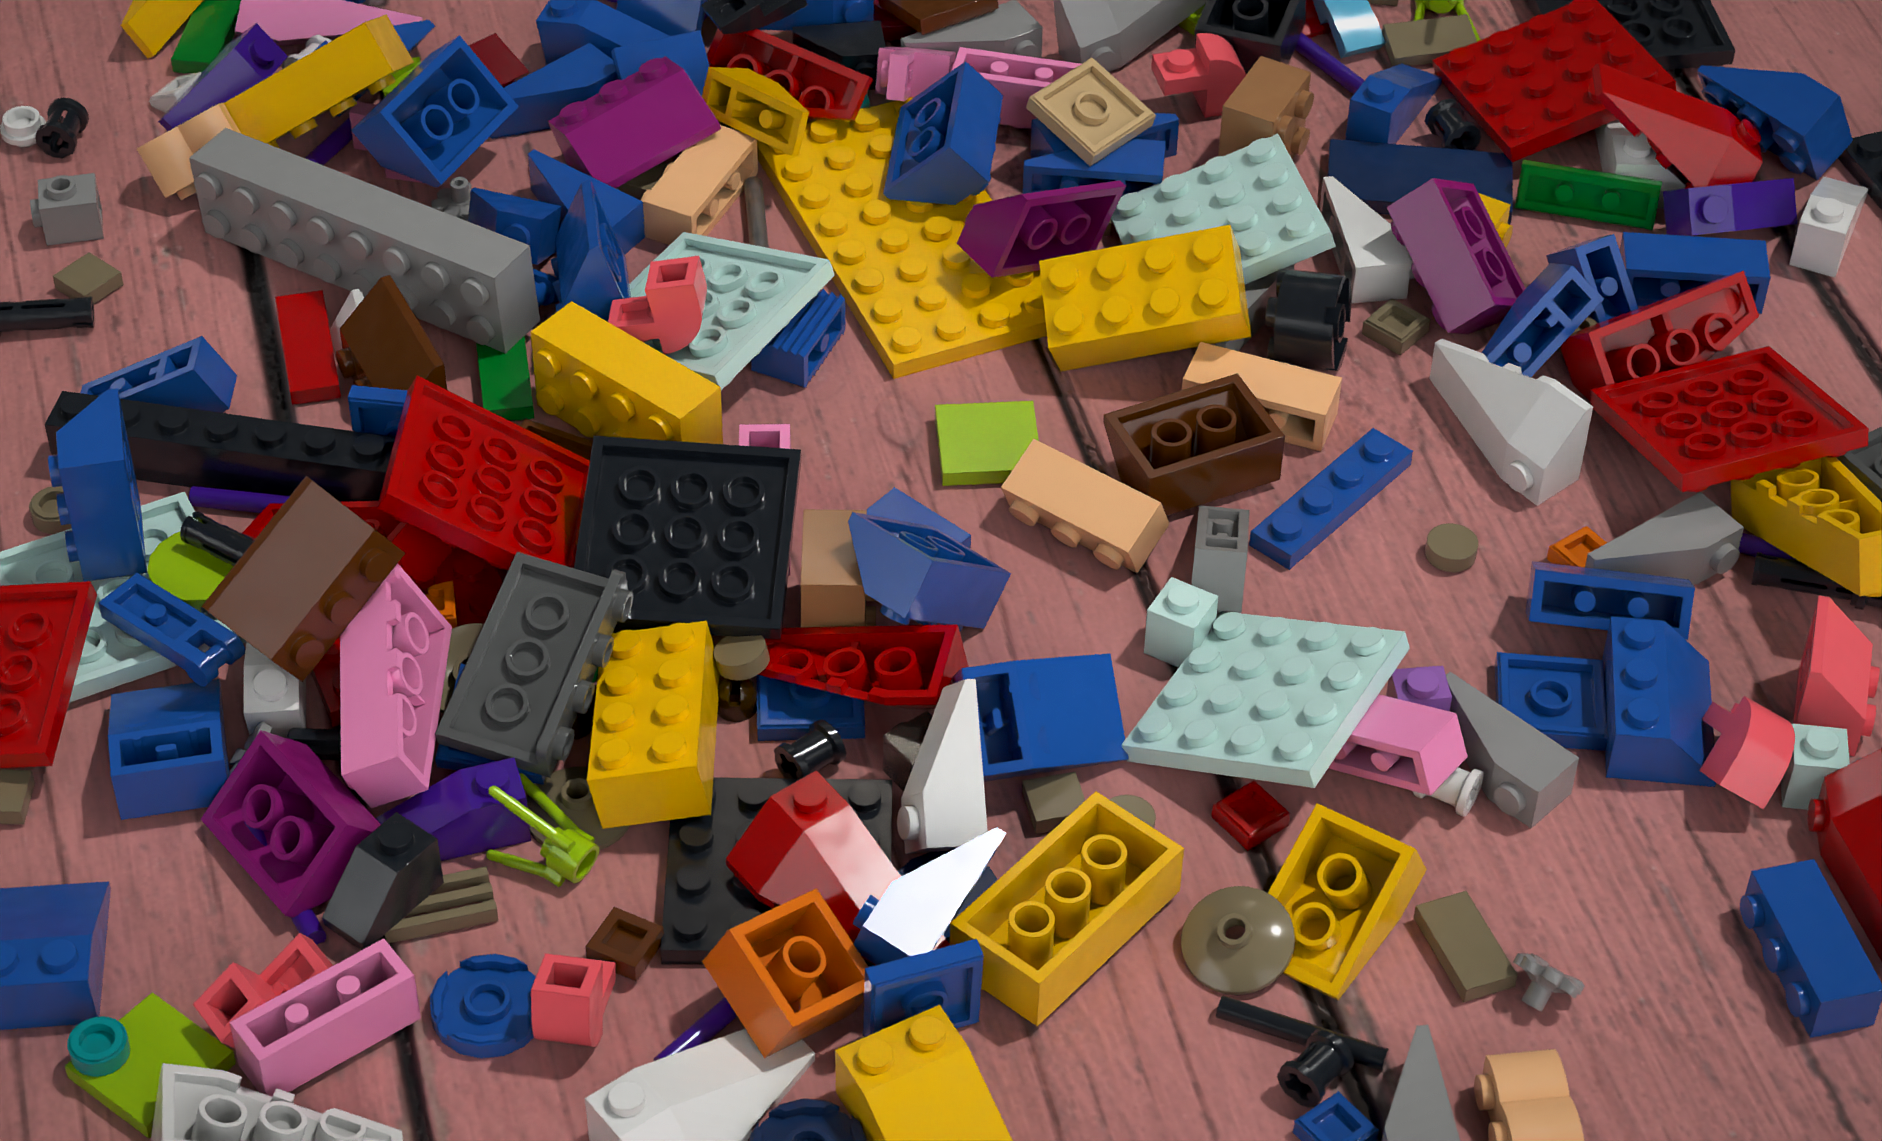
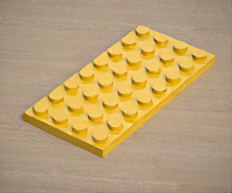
M910 97L905 101L896 100L869 108H861L855 121L818 119L814 122L806 123L798 156H790L757 140L758 161L818 258L830 260L835 274L832 281L845 298V302L893 379L1047 336L1040 270L991 278L956 244L965 226V219L973 206L992 201L985 189L975 196L969 195L956 205L891 200L883 194L900 107L914 97Z

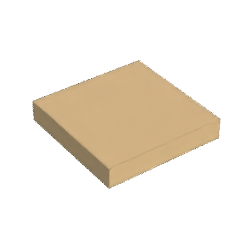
M1093 58L1085 61L1030 96L1026 108L1089 166H1092L1150 128L1156 118V115Z

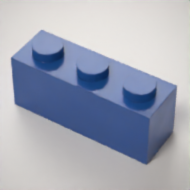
M1623 232L1619 250L1638 306H1646L1728 275L1744 271L1758 314H1762L1771 278L1766 241Z
M1532 561L1525 612L1528 620L1531 622L1608 630L1611 616L1662 620L1668 623L1685 640H1688L1695 587L1689 579Z
M1815 859L1751 871L1745 895L1740 899L1742 919L1745 925L1756 933L1762 945L1763 958L1767 968L1772 973L1776 972L1785 989L1786 1002L1791 1014L1794 1017L1800 1018L1809 1037L1813 1038L1874 1025L1882 1002V982Z

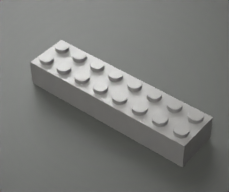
M228 128L222 130L189 157L205 232L216 238L223 239L349 291L359 289L363 293L364 298L381 277L391 275L416 318L473 340L478 344L487 345L505 354L540 322L530 245Z

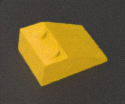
M1316 803L1268 892L1285 907L1292 920L1295 932L1293 956L1283 974L1338 1001L1401 919L1427 869L1416 848Z
M940 1005L835 1050L836 1094L849 1114H852L861 1123L867 1141H1013L968 1045Z

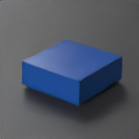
M1339 1091L1296 1119L1293 1128V1134L1301 1141H1377L1379 1131Z

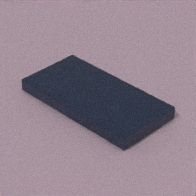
M1330 139L1327 177L1333 176L1378 214L1390 215L1387 209L1389 205L1430 179L1436 178L1474 184L1478 193L1511 204L1508 224H1511L1513 213V163L1504 153Z

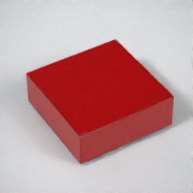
M1253 780L1213 804L1211 818L1248 851L1289 826L1290 812Z

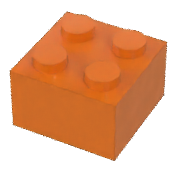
M817 888L729 929L702 961L764 1058L851 1015L864 1001L865 968H868V965Z

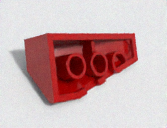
M718 28L707 52L710 67L748 68L779 83L809 111L808 119L855 121L873 80L869 76L759 29L724 35Z
M1600 63L1592 68L1596 98L1633 136L1639 137L1641 134H1644L1647 137L1651 148L1656 153L1655 159L1665 169L1673 164L1690 181L1685 185L1684 189L1753 182L1763 160L1759 145L1761 135L1749 120L1743 119L1741 121L1725 108Z
M1740 271L1572 333L1560 348L1573 385L1591 402V389L1709 360L1716 352L1723 351L1759 317L1745 273Z
M1881 748L1824 777L1818 799H1811L1809 802L1808 828L1810 832H1817L1822 859L1882 961Z

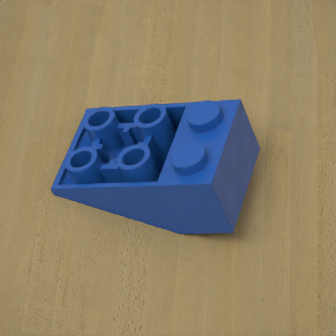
M1703 65L1697 70L1703 87L1702 94L1708 103L1727 109L1741 121L1743 119L1749 120L1761 135V141L1759 142L1761 152L1765 153L1769 150L1774 153L1787 169L1797 175H1801L1804 172L1818 181L1853 141L1840 95L1804 73Z
M1111 653L1015 660L961 668L952 677L953 684L964 679H976L984 782L1129 760L1128 754L1121 746L1125 741V734Z
M214 679L206 686H200L192 682L111 694L108 728L110 773L121 820L210 806L230 776L220 679Z

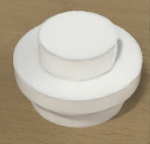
M14 107L3 115V122L0 125L1 137L8 144L18 147L33 146L36 144V132L41 125L46 124V120L33 107Z

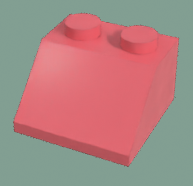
M1819 595L1798 668L1792 723L1847 729L1849 755L1855 756L1861 735L1870 737L1872 734L1876 716V705L1867 704L1868 698L1874 699L1880 667L1871 666L1873 644L1830 597Z

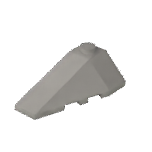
M1053 0L1059 54L1066 62L1080 64L1093 58L1108 72L1124 66L1206 4L1207 0Z

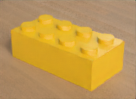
M1231 225L1039 261L1048 349L1060 371L1198 347L1200 342L1215 344L1251 337L1240 248Z
M572 301L531 331L537 405L546 413L555 415L577 428L584 436L592 438L594 436L723 444L721 387Z
M707 620L612 633L614 646L610 660L605 668H598L587 783L602 829L711 815L720 673L713 655L714 644Z
M1095 791L950 923V945L977 939L984 954L981 988L1035 1026H1038L1180 891L1184 847Z

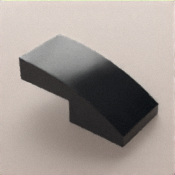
M708 0L701 6L704 12L725 35L751 31L767 26L799 11L808 4L806 0Z

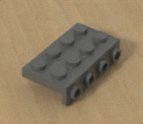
M516 552L436 730L437 743L493 761L514 757L517 768L551 778L557 761H565L571 751L575 734L572 726L578 713L585 714L589 709L594 694V683H592L596 670L598 667L605 668L610 660L614 646V637L611 635L617 621L624 623L630 613L633 592L628 590L626 573L614 569L608 579Z

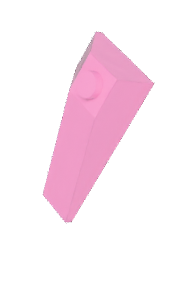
M241 0L235 33L238 37L257 23L278 46L306 44L314 35H321L333 41L362 23L386 14L393 26L422 21V17L345 0Z

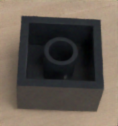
M1207 0L1195 27V46L1197 33L1215 34L1226 39L1232 45L1246 75L1260 56L1289 65L1306 23V0Z

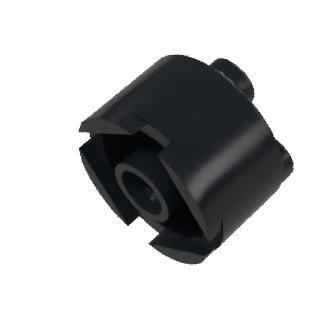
M1280 269L1276 282L1277 298L1270 297L1266 307V326L1274 327V336H1271L1268 345L1267 359L1306 369L1338 371L1343 363L1348 338L1343 337L1345 322H1350L1351 284L1349 278H1346L1345 275Z

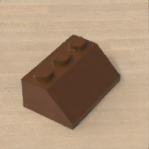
M391 275L381 277L339 329L342 349L336 351V358L345 379L352 377L353 385L408 391L418 375L447 390L445 366Z
M1238 373L1104 414L1103 423L1121 483L1161 502L1166 516L1280 480L1285 435Z
M306 476L202 607L271 661L303 682L405 555V552Z

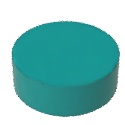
M110 1017L89 1018L79 1023L68 1037L67 1047L71 1062L77 1071L87 1076L99 1077L109 1075L120 1069L130 1055V1043L125 1027L118 1020Z

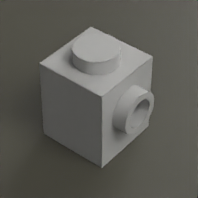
M95 173L73 176L60 175L53 178L38 179V199H31L30 207L34 228L43 227L46 245L104 239L102 206Z

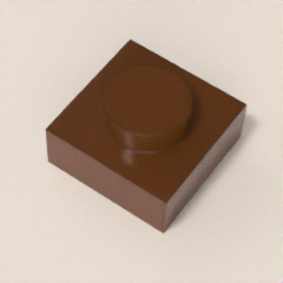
M613 907L585 946L586 959L616 962L617 974L637 981L661 947L664 927Z

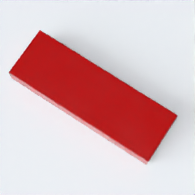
M323 290L276 296V308L292 405L341 398Z

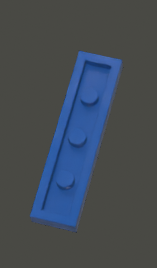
M1372 428L1251 530L1249 546L1290 570L1411 465L1413 450Z

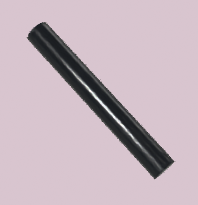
M1221 997L1216 1012V1018L1306 1046L1307 1038L1315 1030L1323 1029L1338 1036L1348 1046L1355 1063L1383 1071L1387 1061L1388 1048L1230 997Z

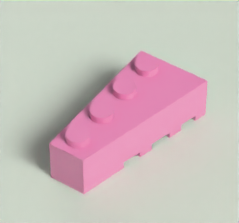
M398 563L340 635L341 776L347 786L355 790L371 808L426 791L429 788L436 740L435 733L438 727L452 626Z

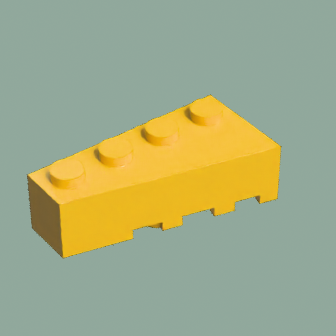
M386 14L362 23L226 101L224 105L241 134L280 148L276 142L277 139L288 133H291L294 139L318 127L314 118L327 111H330L332 117L341 114L355 106L357 103L354 96L366 89H369L371 95L385 89L396 82L393 74L411 65L414 61Z
M1823 457L1803 462L1795 468H1779L1759 473L1748 480H1731L1732 518L1740 523L1744 529L1858 596H1882V502L1836 457Z

